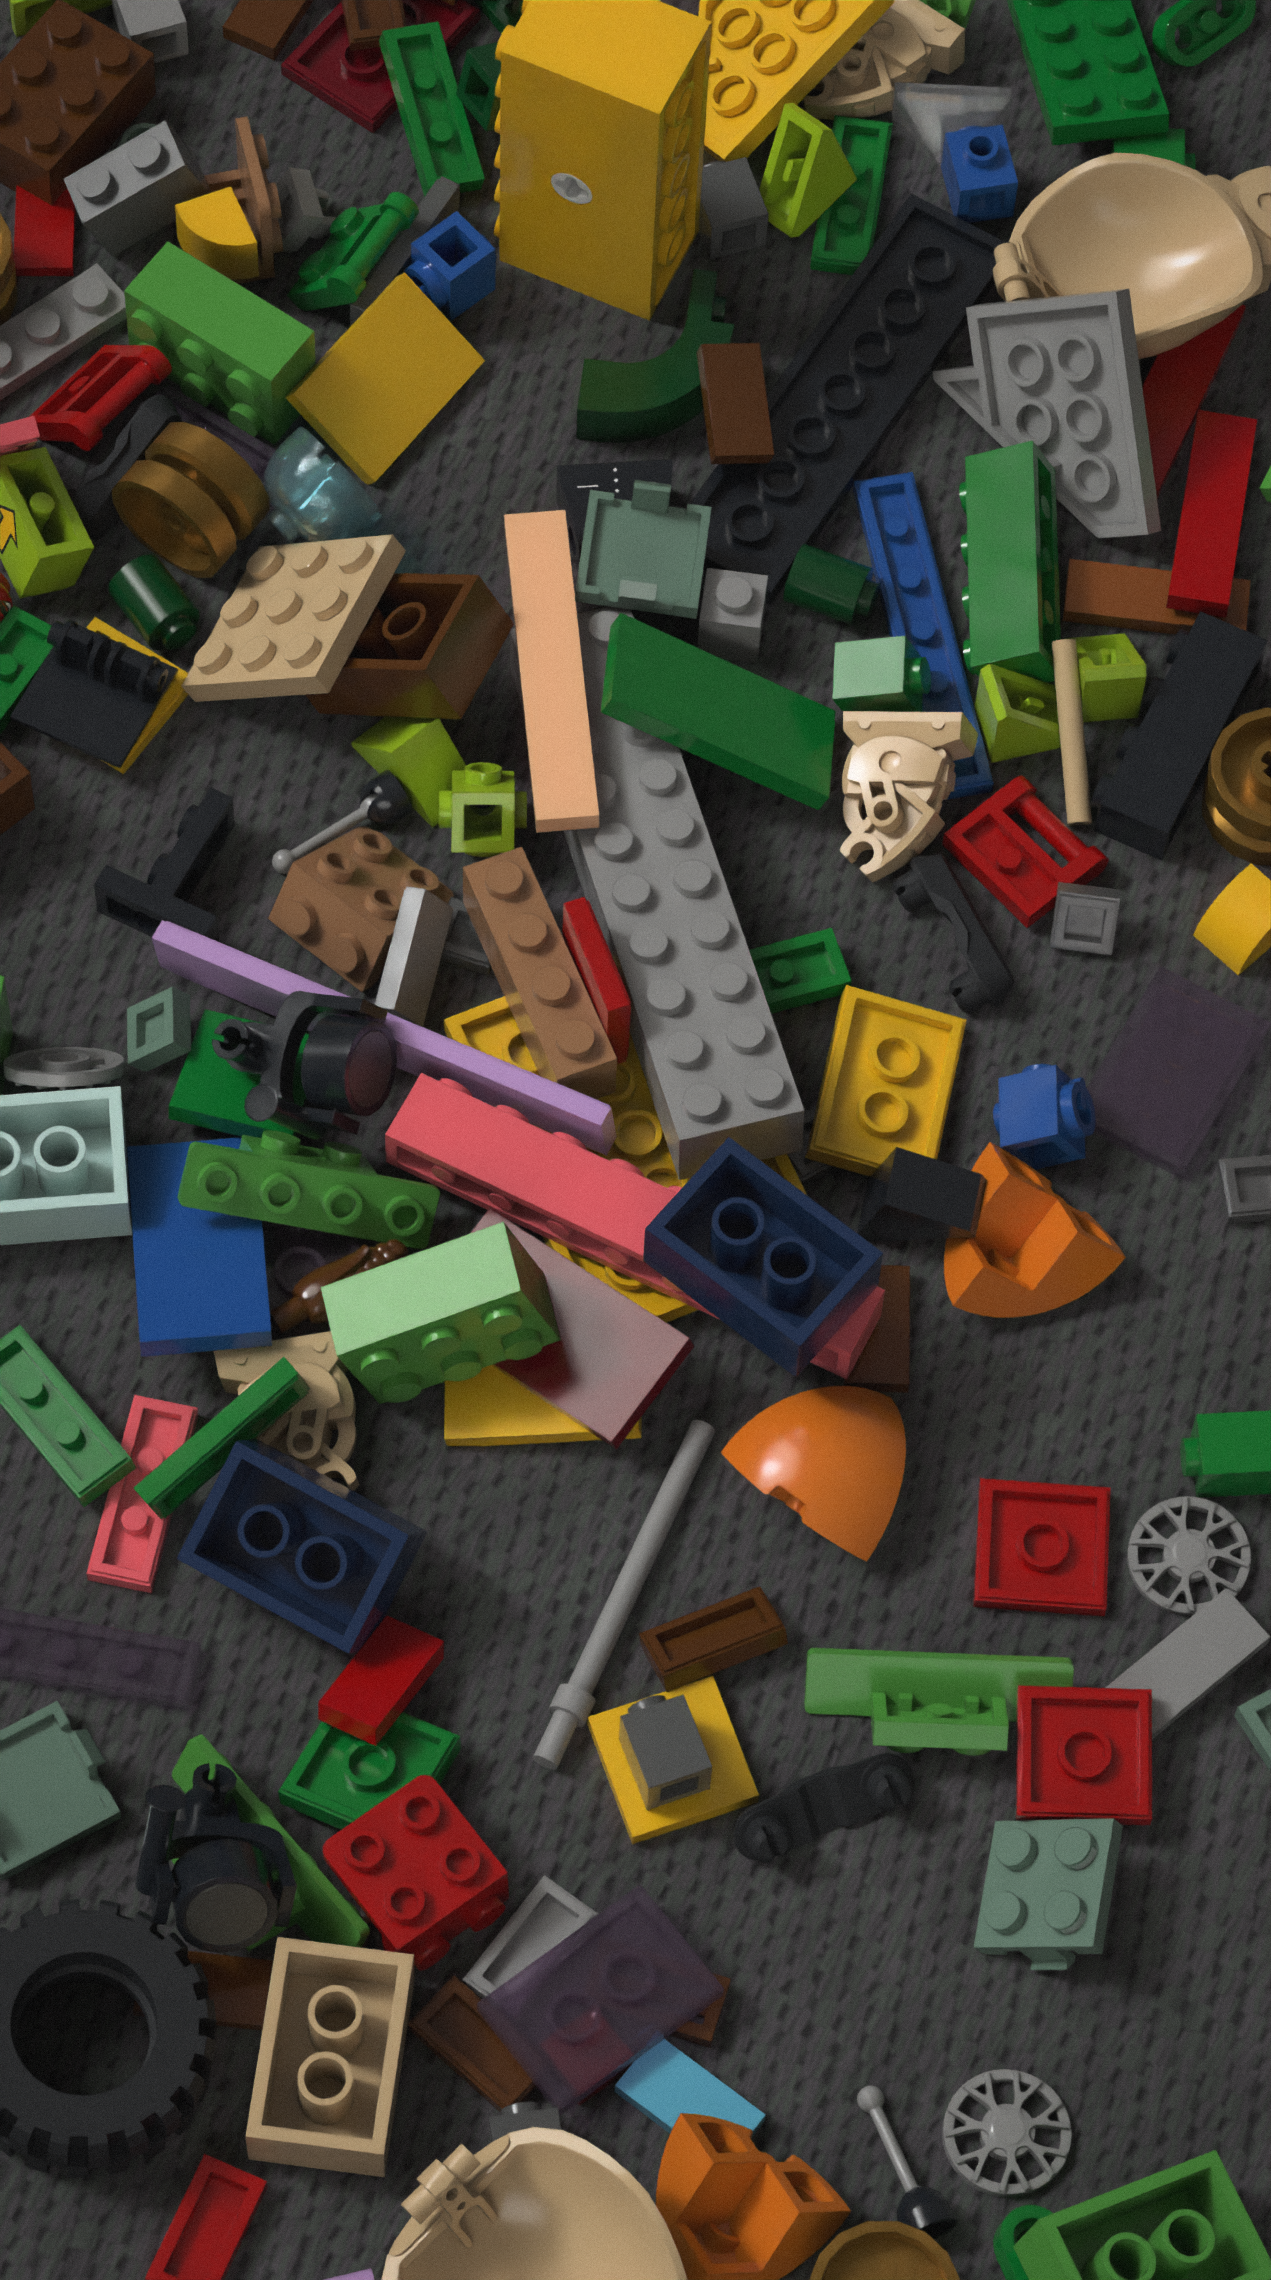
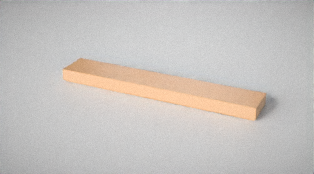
M565 510L505 514L504 528L536 833L599 828V808Z

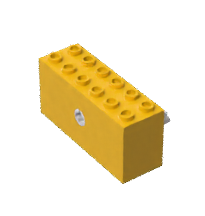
M523 0L522 16L515 27L511 25L505 27L495 51V60L501 62V72L495 86V96L501 98L500 110L494 127V131L500 134V145L494 160V167L500 169V179L494 194V202L500 204V213L494 227V236L499 237V260L650 321L699 232L712 22L663 3L661 0Z

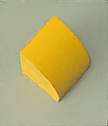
M231 186L175 205L177 239L183 251L229 279H248L259 276L257 241Z
M1252 863L1240 872L1213 901L1193 934L1196 939L1238 976L1271 947V880Z

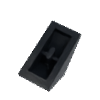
M896 1147L868 1179L857 1234L870 1242L976 1237L987 1180L980 1173Z

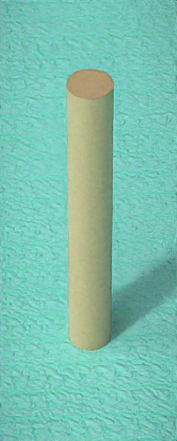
M1061 639L1052 642V655L1067 825H1087L1092 823L1077 645L1075 639Z

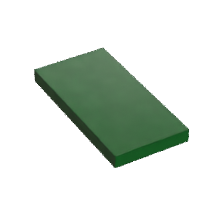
M623 613L618 615L610 626L601 713L817 810L822 807L830 795L835 710Z

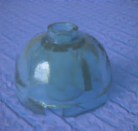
M301 426L270 457L264 473V488L274 509L266 517L290 543L299 536L307 542L361 537L383 516L378 512L379 509L339 461L335 463L327 454L321 455L320 452L325 447Z

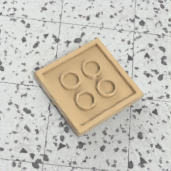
M393 534L260 546L248 560L244 575L231 598L223 605L220 611V618L206 643L196 653L194 664L185 678L182 688L195 702L329 693L406 550Z

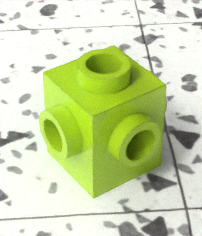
M487 762L468 764L465 766V770H452V791H439V828H451V852L465 853L475 857H491L514 850V829L527 828V791H515L514 771H502L500 765ZM474 805H491V806L488 807V808L482 809V808H478V807H476V806H474Z

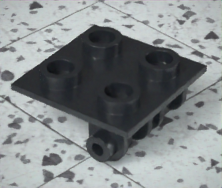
M68 620L65 624L55 621L47 636V643L53 645L12 712L10 720L121 768L177 675L178 669L161 662L159 658L150 657L134 650L125 643L116 642L107 635H100L82 627L73 620Z

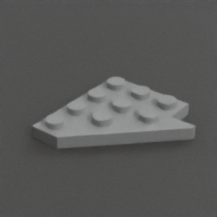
M1120 289L987 303L966 307L974 365L933 371L934 381L1002 447L1033 440L1055 469L1056 499L1097 538L1149 535L1161 531L1130 290Z

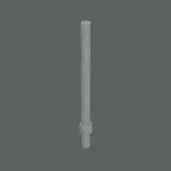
M692 1420L568 1684L559 1685L548 1708L552 1718L533 1756V1760L545 1768L551 1770L558 1768L576 1727L585 1726L596 1700L592 1693L716 1432L710 1424L704 1421Z

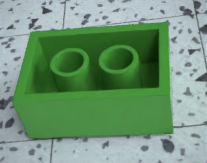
M167 241L124 290L129 345H151L160 350L172 366V373L166 378L178 384L183 394L191 402L201 407H207L210 404L228 415L233 426L244 435L255 437L258 434L275 444L300 415L285 397L316 364L314 330Z
M504 1222L321 1287L336 1355L379 1404L411 1400L419 1395L422 1389L447 1380L463 1381L479 1374L484 1367L506 1359L521 1360L532 1357L539 1353L543 1346L561 1340L544 1273Z
M1216 2150L1040 2218L1013 2246L1029 2280H1271V2259Z

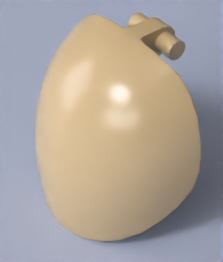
M1111 153L1091 159L1069 170L1030 202L1016 221L1009 243L1000 244L994 250L996 265L993 268V277L997 292L1005 301L1129 289L1139 360L1176 348L1223 321L1260 288L1264 276L1261 253L1248 220L1235 201L1218 184L1197 170L1171 160L1145 154Z
M540 2127L510 2132L493 2141L475 2155L463 2144H460L442 2163L435 2159L416 2178L420 2185L401 2203V2206L412 2217L402 2229L387 2254L381 2279L688 2280L680 2254L664 2218L649 2193L632 2174L610 2155L587 2140L564 2130Z

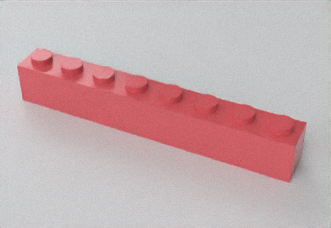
M423 1073L419 1075L385 1134L387 1163L486 1210L490 1208L504 1218L717 1318L643 1261L645 1228L682 1187L669 1186L666 1188L645 1178L644 1174L636 1166L625 1160L612 1159L609 1161L587 1151V1148L581 1141L567 1133L554 1132L551 1134L530 1124L529 1120L521 1112L506 1105L491 1106L474 1098L466 1087L454 1080L441 1078L438 1081ZM877 1286L810 1363L847 1380L881 1317L885 1290Z

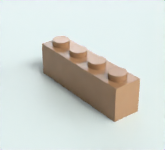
M519 847L464 866V906L539 1075L594 1099L615 1093L617 1057L523 848Z

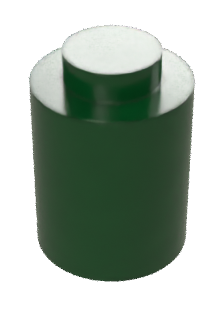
M803 544L791 567L784 590L783 601L853 626L859 615L866 618L870 617L877 601L881 584L872 581V567Z
M156 555L140 556L127 563L114 575L109 584L108 592L151 649L162 650L166 648L167 650H175L184 646L192 639L196 633V624L199 621L200 612Z

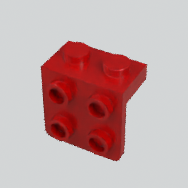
M429 1775L416 1777L330 1837L323 1845L324 1860L382 1934L383 1951L414 1954V1966L419 1971L428 1969L441 1960L451 1948L449 1941L468 1927L477 1932L492 1924L504 1912L506 1908L504 1902L509 1899L508 1872L437 1781Z

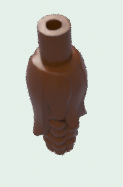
M391 1239L386 1243H379L375 1247H368L365 1244L343 1258L314 1269L295 1285L292 1290L293 1298L270 1311L272 1326L281 1335L305 1320L311 1324L327 1322L328 1317L321 1291L322 1286L406 1257L408 1254L407 1247L397 1239Z

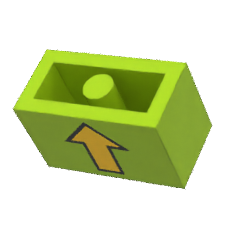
M46 447L0 456V559L19 599L63 590L75 585L94 546Z

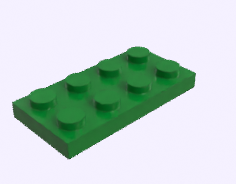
M1007 0L1052 146L1168 132L1169 111L1131 0Z

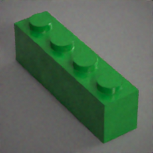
M1032 440L965 457L966 481L960 483L959 495L962 508L967 515V533L961 536V552L964 562L968 567V586L962 589V603L966 616L969 619L970 638L966 639L963 643V654L966 666L972 675L979 677L980 670L988 664H992L1049 683L1055 681L1052 642L1061 640L1056 477L1054 467Z

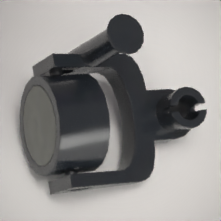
M304 991L292 992L281 1005L274 1025L227 1019L221 1022L214 1031L215 1034L224 1037V1041L212 1039L214 1052L219 1057L226 1059L232 1068L252 1077L261 1078L260 1084L253 1087L245 1099L244 1108L248 1117L256 1122L270 1120L311 1139L322 1137L327 1129L358 1135L360 1122L345 1116L344 1113L370 1116L378 1111L389 1096L395 1079L397 1065L396 1044L391 1030L384 1024L388 1011L361 998ZM322 1012L339 1014H329L322 1018L309 1034L303 1050L301 1077L302 1087L307 1100L315 1108L301 1107L294 1103L292 1092L295 1063L302 1039L317 1014Z
M208 1763L196 1768L192 1780L193 1787L185 1795L178 1788L164 1784L155 1785L147 1790L145 1798L148 1804H150V1810L135 1885L140 1893L150 1896L154 1924L167 1925L172 1902L177 1930L186 1942L199 1950L224 1953L239 1951L257 1943L272 1929L273 1924L275 1927H288L297 1884L285 1850L283 1836L279 1831L268 1826L240 1822L237 1804L232 1797L237 1781L235 1773L226 1766L216 1764L214 1777L209 1780L210 1766ZM181 1809L180 1819L175 1821L177 1810ZM179 1858L171 1871L169 1861Z

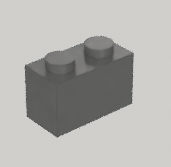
M166 120L64 178L82 224L111 256L118 254L175 221L176 204L211 193L195 154Z

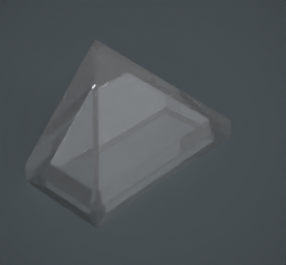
M895 82L891 123L941 168L945 133L955 132L967 126L988 127L1002 124L1004 131L1007 130L1012 88Z

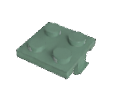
M635 480L632 501L615 499L614 493L590 490L575 601L696 619L712 507L687 504V509L669 506L670 484Z
M58 1701L0 1730L1 1881L12 1877L121 1818L118 1806L98 1774L97 1767L106 1762L88 1729L72 1730L70 1722Z
M1114 1818L995 1821L973 1948L980 1953L989 1955H1007V1951H1020L1032 1960L1031 1970H1067L1075 1962L1076 1957L1070 1951H1075L1077 1954H1102L1123 1826Z

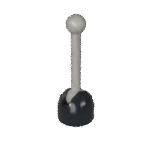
M388 769L383 771L363 787L359 809L291 851L287 849L277 851L272 858L273 868L278 873L288 874L294 861L315 851L366 818L375 824L384 825L399 821L413 812L412 804L406 792Z
M873 2085L863 2087L858 2093L857 2103L864 2112L870 2113L906 2192L897 2208V2221L925 2231L933 2239L947 2234L957 2224L948 2201L941 2192L928 2186L921 2187L917 2185L883 2111V2092Z

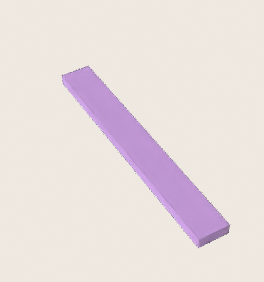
M162 920L152 936L160 967L275 1017L284 1000L292 992L304 991L349 997L169 921L165 922ZM329 1012L317 1014L307 1030L312 1031L317 1022L327 1015L339 1014ZM387 1012L384 1024L391 1030L396 1044L397 1068L418 1077L423 1073L438 1081L441 1078L454 1080L466 1087L474 1098L491 1106L506 1105L521 1112L529 1120L530 1124L552 1133H567L581 1141L585 1147L607 1155L616 1139L610 1105Z

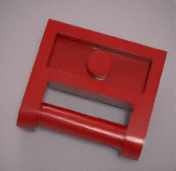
M104 345L29 416H35L40 434L39 440L73 442L79 448L90 451L103 439L102 430L151 383L158 385L172 373V366L166 356L151 345Z
M1020 775L946 831L942 845L1026 928H1029L1055 907L1058 882L1086 885L1104 871L1108 865L1109 858L1097 846L1088 847L1035 796L1037 788L1025 776ZM1017 812L1068 864L1061 868L1008 815H1014Z

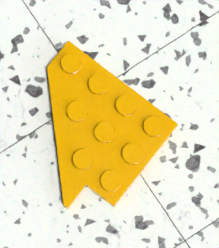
M699 0L698 16L712 22L704 150L718 161L728 162L744 157L748 158L778 126L784 104L794 103L798 105L895 1Z

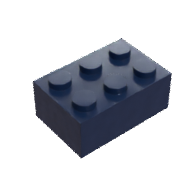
M730 1137L722 1143L645 1228L643 1261L795 1377L801 1373L878 1286L883 1252Z
M259 1439L239 1440L235 1442L177 1559L350 1654L358 1652L382 1622L427 1531Z

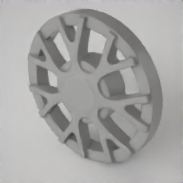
M53 1047L28 1050L13 1054L3 1062L4 1077L7 1081L15 1082L17 1086H36L37 1089L58 1087L60 1090H66V1087L75 1086L92 1088L93 1084H110L111 1080L121 1078L124 1074V1058L122 1055L109 1050L88 1047Z
M1185 1496L1162 1501L1143 1514L1131 1533L1127 1549V1562L1133 1582L1147 1600L1167 1612L1183 1616H1193L1208 1602L1193 1604L1189 1583L1205 1579L1212 1599L1218 1595L1216 1586L1224 1589L1227 1588L1236 1598L1249 1574L1251 1550L1243 1527L1229 1511L1210 1500ZM1181 1510L1180 1516L1174 1514V1511ZM1187 1510L1208 1514L1206 1525L1202 1532L1186 1528ZM1163 1515L1177 1529V1532L1168 1539L1161 1536L1150 1525ZM1214 1517L1220 1522L1215 1524L1212 1522V1518ZM1227 1528L1236 1543L1225 1548L1215 1549L1209 1537ZM1144 1531L1151 1539H1141ZM1138 1547L1163 1549V1562L1139 1564ZM1239 1550L1240 1559L1232 1556L1231 1553ZM1215 1560L1224 1561L1239 1567L1238 1575L1233 1583L1212 1572ZM1144 1572H1152L1154 1574L1148 1582L1143 1575ZM1165 1572H1168L1170 1576L1180 1581L1169 1599L1152 1588ZM1182 1594L1185 1597L1186 1604L1175 1602V1600Z
M1010 2069L992 2070L968 2080L952 2097L943 2120V2146L955 2172L973 2188L996 2197H1021L1045 2187L1062 2169L1071 2146V2123L1063 2102L1045 2082L1022 2071ZM999 2082L1012 2083L1013 2104L997 2105L993 2095L992 2084ZM1020 2085L1028 2087V2090L1021 2092ZM985 2086L986 2094L983 2095L977 2090ZM1034 2092H1037L1048 2102L1050 2107L1036 2118H1031L1021 2106ZM968 2096L978 2101L988 2110L982 2122L974 2120L958 2110ZM1055 2113L1058 2122L1050 2121L1048 2117ZM955 2119L962 2122L965 2126L954 2129ZM1042 2128L1060 2131L1059 2149L1042 2146L1033 2142L1035 2129ZM969 2133H979L980 2143L983 2148L961 2156L954 2137ZM1027 2152L1036 2159L1043 2170L1041 2175L1029 2181H1026L1016 2162L1017 2159L1023 2157ZM989 2155L997 2160L1006 2161V2168L1001 2183L993 2182L980 2176L984 2162ZM1045 2155L1055 2157L1050 2166L1044 2158ZM976 2160L978 2165L975 2171L966 2162ZM1009 2175H1014L1018 2183L1007 2184Z

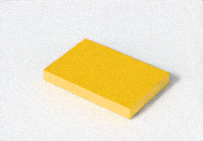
M406 273L397 276L285 398L364 483L369 485L379 479L485 360Z
M846 985L839 1002L805 1158L866 1176H871L896 1147L937 1160L967 1019Z
M492 1365L482 1368L479 1374L470 1379L445 1381L444 1440L447 1446H499L601 1440ZM642 1417L625 1439L642 1438Z

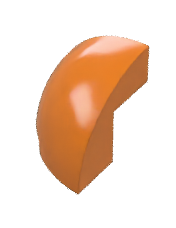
M989 1142L971 1170L982 1174L987 1180L976 1237L946 1239L944 1276L948 1296L954 1307L981 1316L1014 1318L1044 1313L1078 1299L1112 1274L1126 1256L1111 1236L1086 1211L1081 1212L1068 1205L1063 1198L1055 1194L1051 1189L1052 1183L1050 1180L1014 1155Z
M829 1386L803 1391L769 1406L747 1422L730 1439L721 1453L762 1493L769 1494L783 1501L789 1508L798 1512L806 1526L847 1552L867 1562L886 1530L899 1496L905 1469L906 1438L901 1414L890 1397L860 1387Z
M680 2113L672 2128L661 2159L656 2189V2206L672 2235L688 2280H779L819 2250L843 2224L851 2210L833 2187L796 2155H791L785 2162H778L770 2154L759 2151L751 2140L753 2135L751 2129L724 2119L688 2113Z

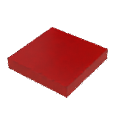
M585 897L563 903L562 937L617 1057L618 1065L626 1062L629 1053L631 1001L591 904Z
M980 1478L973 1607L1105 1616L1107 1609L1111 1487Z
M1018 1685L1016 1715V1820L1114 1818L1121 1825L1150 1826L1152 1821V1689Z

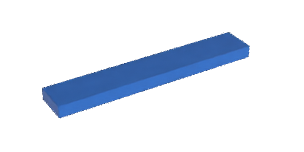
M913 472L854 481L853 493L876 582L881 584L879 595L890 637L906 636L920 656L926 657L930 666L931 688L928 694H923L922 712H963L978 733L973 756L953 761L956 774L954 792H950L948 799L992 792L994 783Z

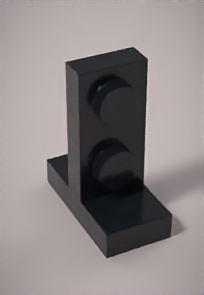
M210 787L199 807L192 804L185 812L177 831V838L179 840L169 855L162 853L156 859L149 873L147 883L106 865L94 884L97 912L150 937L153 936L163 920L219 942L217 916L188 903L235 826L233 797Z

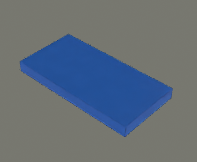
M242 1137L197 1142L239 1149ZM195 1141L127 1147L141 1357L272 1346L262 1221L184 1207L177 1199L189 1145Z

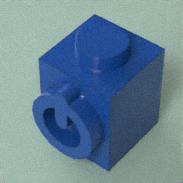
M1003 124L988 127L967 126L955 132L945 133L941 170L953 215L968 223L1013 217L1018 180Z
M456 211L411 243V265L405 268L404 273L412 279L451 322L495 290L496 249L484 235L479 233Z
M1034 1064L1025 1067L1022 1073L998 1078L999 1103H996L994 1106L993 1119L1000 1136L1001 1149L1014 1155L1033 1169L1086 1158L1085 1137L1093 1134L1096 1116L1093 1101L1083 1077L1071 1079L1057 1065Z

